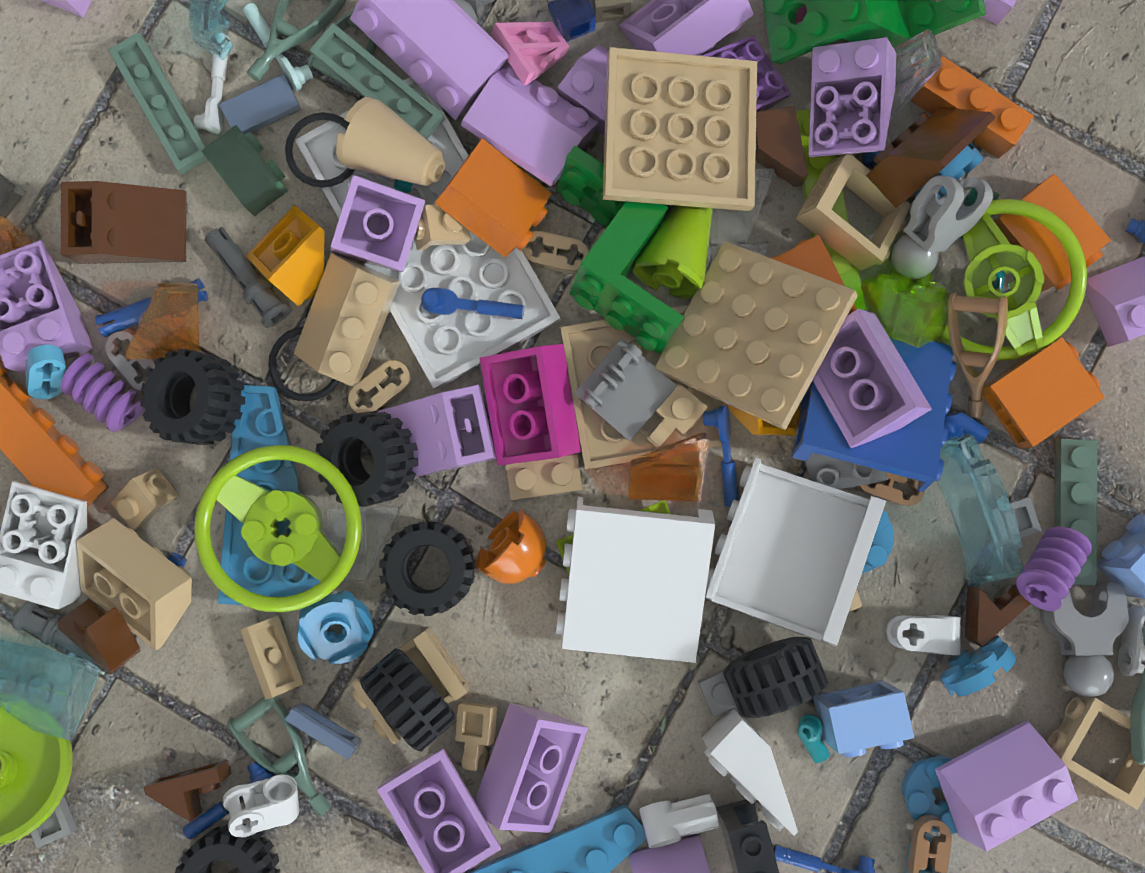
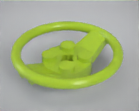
M992 200L976 225L962 235L969 263L964 269L962 283L965 296L1001 299L1002 296H1005L1008 299L1005 336L1011 345L1002 346L997 361H1005L1034 354L1053 343L1067 330L1079 312L1085 296L1087 266L1083 250L1075 234L1054 213L1044 207L1023 200ZM1013 214L1037 221L1057 237L1066 251L1071 269L1069 295L1058 317L1043 332L1041 331L1035 302L1040 296L1042 285L1044 284L1042 266L1033 253L1018 245H1011L990 215ZM1002 270L1004 275L1010 273L1013 278L1008 283L1009 289L1001 292L1000 287L994 289L992 286V282L996 280L995 274ZM931 271L928 275L917 279L919 305L924 318L933 332L943 342L951 346L948 325L940 316L933 299L931 285L933 271ZM982 313L987 317L995 318L998 323V314ZM960 336L965 351L993 353L994 346L974 343Z
M269 445L255 448L235 457L224 465L213 476L201 496L194 526L195 543L199 559L212 582L234 601L246 607L265 612L299 610L329 595L349 573L359 550L362 531L361 514L357 498L343 474L322 456L304 448L290 445ZM270 460L298 462L320 473L336 490L345 511L347 529L342 553H339L324 534L321 509L311 498L299 492L269 491L237 474L252 465ZM216 501L244 524L241 529L242 537L257 558L271 565L287 566L295 564L321 582L304 592L285 597L259 595L244 589L234 582L222 569L212 547L210 525ZM289 520L291 524L288 528L292 530L291 534L280 535L278 532L279 521Z

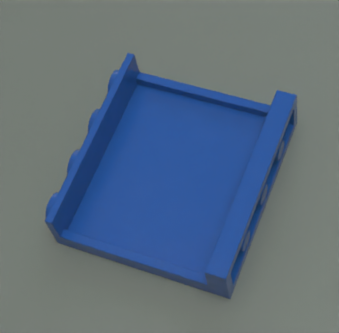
M885 329L932 410L897 431L855 448H850L812 380L803 397L792 458L807 461L812 453L918 480L917 491L924 492L934 481L940 479L944 468V461L940 459V451L948 435V427L944 426V420L952 403V394L948 393L949 383L955 375L956 362L952 361L953 350L950 345Z

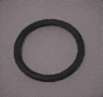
M321 112L306 116L294 125L286 139L285 155L290 170L299 180L313 187L326 188L343 183L355 170L347 168L339 176L328 180L313 179L302 173L296 166L292 151L297 134L302 128L312 122L320 120L333 121L347 130L350 123L345 121L343 117L333 113Z
M296 327L284 333L273 345L269 355V373L274 385L287 397L306 402L318 400L333 391L340 381L332 379L325 388L318 392L300 394L287 388L277 374L276 360L280 348L290 338L302 332L303 327Z

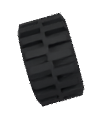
M179 349L178 352L172 350L165 353V358L159 357L154 362V369H148L146 373L148 380L146 383H142L141 391H144V398L140 399V404L146 410L142 414L144 420L151 422L149 428L153 433H159L160 438L179 443L211 445L214 444V441L220 442L225 439V432L232 433L236 428L235 420H241L243 412L240 411V406L245 405V397L241 396V391L245 388L243 381L237 380L240 376L236 368H231L229 361L206 353ZM196 385V402L192 410H190V395Z
M378 411L340 416V419L333 420L328 424L329 429L322 431L320 438L323 442L316 445L315 452H318L320 456L331 462L347 479L357 498L359 507H367L399 497L400 493L406 492L409 488L407 482L414 481L416 476L412 468L418 466V458H414L413 451L418 449L416 442H410L409 438L412 436L409 428H401L403 422L399 418L391 419V414L386 412L378 413ZM363 442L368 445L373 455L374 465L371 476L365 471L361 462L360 452ZM319 474L320 482H326L327 484L326 492L329 495L336 494V501L342 504L334 487L326 478Z
M432 521L408 525L391 537L392 541L386 544L382 551L385 554L384 558L379 562V568H382L383 575L379 577L381 584L385 583L387 590L385 594L387 597H392L396 601L394 605L400 609H408V613L413 615L424 614V616H433L434 614L448 611L467 595L475 579L476 560L473 558L472 553L474 551L472 546L468 545L465 540L467 538L462 533H458L450 525ZM420 547H437L448 559L450 566L449 576L446 582L439 588L432 590L423 589L416 585L410 577L408 570L409 559L412 553Z
M790 637L766 644L739 656L723 670V675L741 717L747 718L766 717L797 707L817 696L829 683L813 642L809 637Z
M393 649L360 678L361 687L373 704L406 743L417 751L422 752L457 721L452 708L405 652L400 649Z
M226 824L221 829L219 826L211 829L206 835H203L181 857L180 861L182 863L176 867L175 873H212L211 867L214 860L229 861L236 865L241 873H280V869L274 868L279 862L278 854L271 855L270 853L274 845L270 839L266 843L260 839L264 833L260 831L248 837H235L231 835L228 824Z

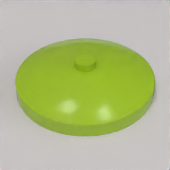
M0 692V846L10 844L25 837L48 819L66 792L73 764L71 741L60 718L41 702L25 695L10 692Z

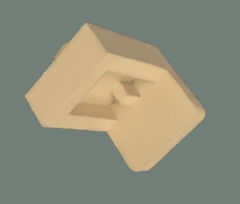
M424 205L414 239L417 250H426L431 245L466 244L471 240L470 231L439 206Z
M154 469L132 478L111 504L128 526L133 530H137L143 527L161 506L174 501L179 494L159 469Z

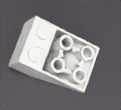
M17 481L12 482L0 531V593L55 609H61L80 599L81 590L76 540L87 534V501Z
M735 709L727 711L702 737L707 747L704 753L709 758L708 761L724 777L730 772L733 775L730 779L736 784V789L751 804L758 800L759 803L757 805L764 812L763 815L778 831L785 827L795 836L798 830L771 747Z

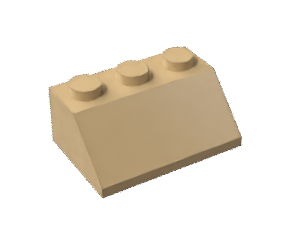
M332 252L294 354L323 375L350 386L359 383L364 377L400 281Z
M113 518L76 540L80 590L107 612L114 607L117 608L129 629L157 651L163 646L191 603L192 577L185 568L176 566L168 560L157 547H151L139 538L132 528H126Z

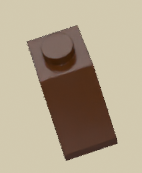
M795 106L756 112L755 161L793 187L802 186L807 179L808 171Z

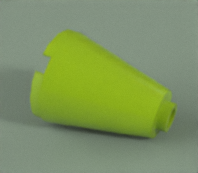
M674 205L635 260L634 275L642 283L656 291L659 285L670 289L668 294L670 296L687 299L693 298L697 289H702L703 282L705 281L713 209Z

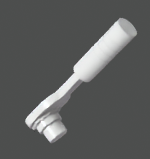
M224 34L215 35L211 79L213 80L211 97L206 101L205 113L194 117L195 127L198 130L204 129L209 131L211 134H220L224 125V113L219 104L222 103L223 82L226 80L230 39Z

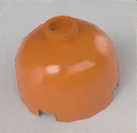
M521 509L519 514L515 511L510 512L488 535V538L493 541L487 551L481 547L476 559V568L497 582L512 585L522 582L530 576L535 577L542 571L546 563L544 556L547 540L542 527L529 514Z

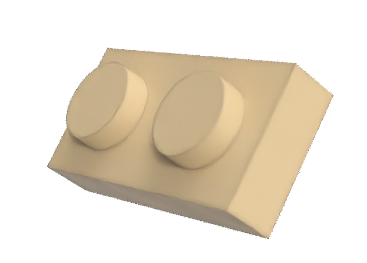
M577 454L506 465L511 501L583 490Z
M279 615L240 630L265 700L303 685Z

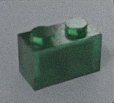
M235 125L201 151L242 205L255 217L288 192L281 182L286 176L273 159L269 162L263 159L260 152L264 150V147L250 131L245 135Z

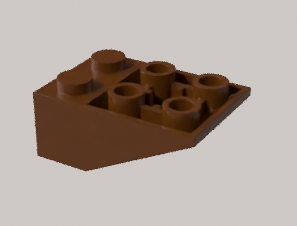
M103 181L61 182L60 255L78 264L186 262L187 192L178 189Z

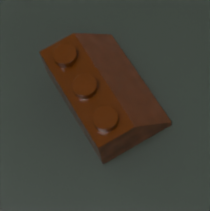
M941 107L931 117L923 113L892 141L884 151H881L873 159L877 166L866 176L889 202L897 208L945 168L996 117L991 112Z

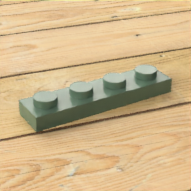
M334 23L329 26L309 49L312 56L360 96L382 101L426 139L445 120L443 113Z
M138 32L108 49L177 171L183 175L213 158L141 33Z
M1055 439L1054 527L1062 526L1081 532L1092 544V552L1087 556V561L1083 567H1080L1081 571L1074 578L1075 582L1073 585L1097 586V440Z

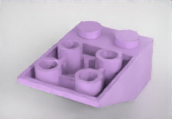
M887 37L813 47L809 157L884 151L896 79V52Z
M41 240L0 255V355L5 368L22 374L26 372L27 354L36 346L46 344L58 346L63 350L64 360L94 349L83 316L45 244Z
M479 385L442 392L378 411V413L386 412L391 414V419L399 418L403 422L401 428H409L412 436L409 438L410 442H416L418 449L413 451L414 458H418V466L412 468V471L416 473L415 477L497 460L484 397Z

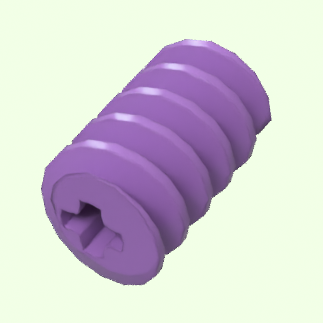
M89 353L81 355L65 372L60 386L62 392L65 395L72 396L76 404L83 405L87 413L94 414L98 422L105 423L109 431L117 432L128 427L141 416L145 407H141L140 400L133 403L137 397V391L131 389L122 394L126 388V382L120 380L111 385L115 379V373L108 371L100 376L104 370V364L97 362L91 365L93 356Z
M1058 526L1047 529L1037 544L1035 551L1030 556L1029 561L1024 566L1023 572L1020 573L1016 580L1020 594L1029 603L1042 610H1058L1063 604L1062 599H1065L1069 593L1068 589L1074 584V578L1079 575L1080 567H1083L1087 561V556L1092 552V544L1089 539L1081 532L1072 528Z

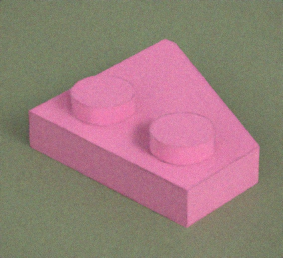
M552 21L495 23L490 33L491 37L510 55L507 61L523 85H528L563 59L570 47Z

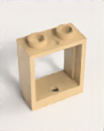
M842 154L826 164L796 219L816 236L820 235L826 244L861 271L875 264H882L892 252L890 246L895 236L904 229L907 223L905 217L912 205L905 200L895 208L866 176L871 170L852 154ZM844 185L883 216L871 241L832 210Z
M1077 695L1067 704L1065 718L1059 729L1051 733L1047 744L1064 762L1069 771L1117 800L1138 810L1145 798V765L1136 763L1132 756V750L1113 784L1072 760L1098 713L1130 731V718L1095 697L1087 698Z

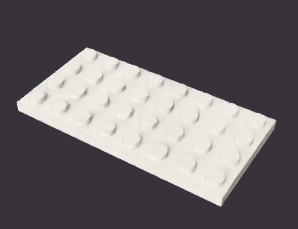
M411 77L403 80L444 114L441 106ZM349 110L339 116L345 119ZM445 114V120L427 139L442 152L443 161L445 162L444 173L437 182H433L428 186L413 183L411 192L406 193L426 200L424 205H436L435 201L468 157ZM328 121L295 139L317 180L335 178L347 169L345 165L338 161L336 154L339 132L345 134L346 129L333 121ZM355 170L343 183L333 187L322 188L337 217L340 218L353 175L395 189V179ZM470 231L471 240L466 244L431 245L426 250H417L415 239H413L403 272L364 263L366 267L400 281L390 307V312L434 390L480 366V357L501 354L561 321L560 316L522 250L520 251L515 247L505 258ZM429 288H442L453 291L461 299L476 301L482 299L524 305L525 309L522 320L477 314L475 311L459 309L450 315H440L426 311L422 306L421 298L423 293Z

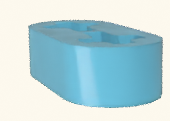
M48 344L39 345L28 352L25 379L28 395L32 398L51 399L62 393L60 386L66 372L63 350L60 347Z

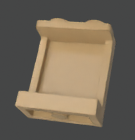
M427 628L399 648L405 652L447 704L453 700H458L470 689L469 684L430 628ZM363 673L351 682L354 690H352L353 697L361 708L369 709L375 718L373 725L381 738L384 740L388 738L394 745L402 737L362 689L360 678L365 674Z

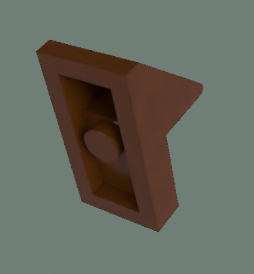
M1009 584L1001 588L993 596L994 602L980 588L967 587L965 638L970 643L983 647L1031 604L1020 594L1016 584Z
M87 599L58 620V629L110 675L140 652V646L121 613L115 607L104 613L92 601Z
M228 760L157 778L144 786L145 795L182 818L192 821L202 813L198 794L220 788V782L231 774Z

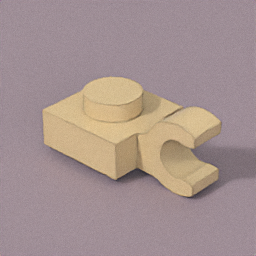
M679 384L655 412L662 419V422L650 434L647 440L658 449L674 430L683 437L708 407L684 386Z
M468 702L458 703L455 741L465 742L462 769L478 771V767L487 768L489 755L485 746L495 744L497 706Z

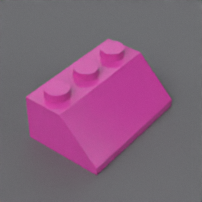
M564 344L538 346L479 358L498 466L560 458L581 452Z

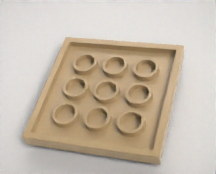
M610 47L607 53L603 200L751 211L755 207L757 61Z
M724 241L705 275L702 289H697L683 315L682 322L669 340L654 368L667 377L786 430L858 295L854 289Z
M689 305L672 307V309L684 315ZM605 319L560 327L585 470L722 446L718 427L704 426L703 414L683 437L674 430L658 449L647 440L650 434L662 422V419L655 413L635 436L628 441L574 393L622 338L629 345L633 343L642 351L641 355L654 366H656L662 353L658 354L654 350L648 351L642 348L633 336L624 330L620 331L612 328ZM668 377L677 386L679 384L684 386L708 407L705 411L718 409L722 405L720 400Z

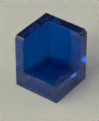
M553 0L548 3V10L552 20L566 42L595 31L596 14L589 0Z

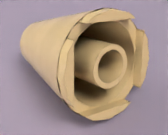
M364 97L357 101L349 110L344 120L350 124L346 133L339 132L337 137L336 154L341 164L352 170L423 186L437 182L442 177L445 170L442 152L382 101L371 97Z

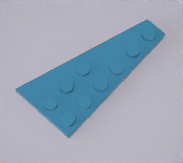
M244 385L245 389L241 391V396L245 397V405L240 406V411L243 412L241 420L236 419L234 422L236 428L232 432L230 461L255 448L269 445H290L276 388ZM265 461L252 465L237 474L269 491L280 490L302 494L295 462ZM226 509L221 567L234 582L250 592L269 597L295 595L321 582L295 564L287 566L271 565L257 558L242 537L241 529L244 524ZM289 520L279 521L278 532L280 535L291 534L292 530L288 528L291 524ZM219 589L218 604L242 605Z
M623 804L590 818L585 823L565 832L560 831L539 843L529 844L482 864L477 869L468 873H609L646 840L643 823L626 804Z

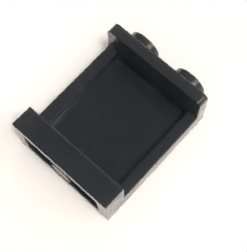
M745 799L716 807L733 873H779L767 824L763 820H758L755 804H751Z

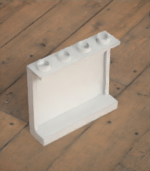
M755 457L753 466L746 465L739 486L744 487V491L740 501L734 499L731 504L727 520L731 521L732 524L728 535L721 534L718 540L715 555L720 557L715 570L709 568L705 597L714 603L837 647L886 501L873 496L868 500L761 464V459Z
M578 497L577 508L569 509L567 531L574 532L573 544H565L563 566L570 567L569 579L562 578L560 601H567L566 613L558 612L556 634L563 635L562 649L696 663L715 530L713 511L697 509L696 517L585 506L583 505V497Z

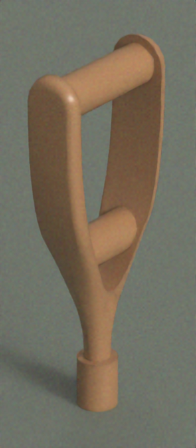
M952 293L948 299L950 343L970 387L971 397L968 398V416L971 418H981L983 416L981 391L986 378L998 359L1004 342L1008 317V299L1005 296H1002L1001 299L958 296L957 293ZM958 311L998 314L997 336L992 354L965 351L960 337ZM973 367H981L984 369L980 372H977L973 369Z

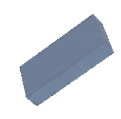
M284 74L219 104L237 139L301 110L297 98Z
M303 702L293 707L285 718V721L347 760L355 753L362 742L361 738Z

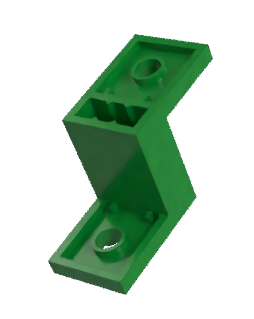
M763 0L771 59L773 63L779 65L813 51V47L825 46L841 38L856 42L887 37L894 50L897 51L986 15L984 0H941L937 2L936 0ZM806 6L807 14L803 21L797 25L796 14L801 7Z
M574 145L566 156L557 192L569 204L580 206L589 212L595 221L605 226L608 225V227L581 262L570 295L584 309L594 310L603 316L612 328L620 331L624 330L633 336L642 348L648 351L654 350L661 354L684 316L627 279L626 276L634 267L635 260L658 229L668 207L664 204L603 200L604 164Z

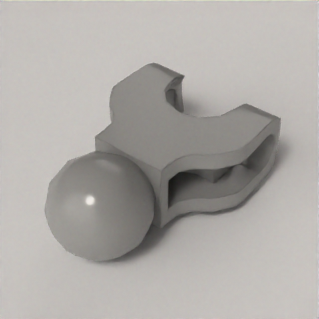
M935 176L925 184L912 203L910 210L911 218L903 230L907 235L897 240L892 248L891 264L898 274L908 279H919L935 269L939 259L938 251H947L955 240L976 225L991 204L993 192L987 181L981 178L968 177L957 182L956 179L950 176ZM944 186L947 194L937 199L939 189ZM975 188L978 192L976 202L971 206L964 205L963 200L969 190Z
M1104 582L1095 588L1092 609L1085 616L1081 615L1074 608L1069 589L1068 595L1065 599H1062L1063 604L1058 610L1046 611L1040 609L1041 623L1060 642L1061 655H1071L1065 662L1063 670L1066 684L1072 691L1082 697L1092 698L1101 696L1113 685L1115 674L1111 663L1104 655H1113V642L1124 631L1129 622L1125 590L1117 582Z

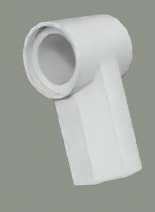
M710 794L671 803V801L656 802L639 809L649 848L670 845L680 841L681 837L712 830L719 826L716 808Z

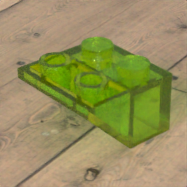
M891 270L887 274L879 273L876 277L862 281L861 289L867 302L889 337L919 348L943 336L948 322V299L951 295L946 293L947 287L926 281L923 285L911 281L910 278L898 274L895 270Z

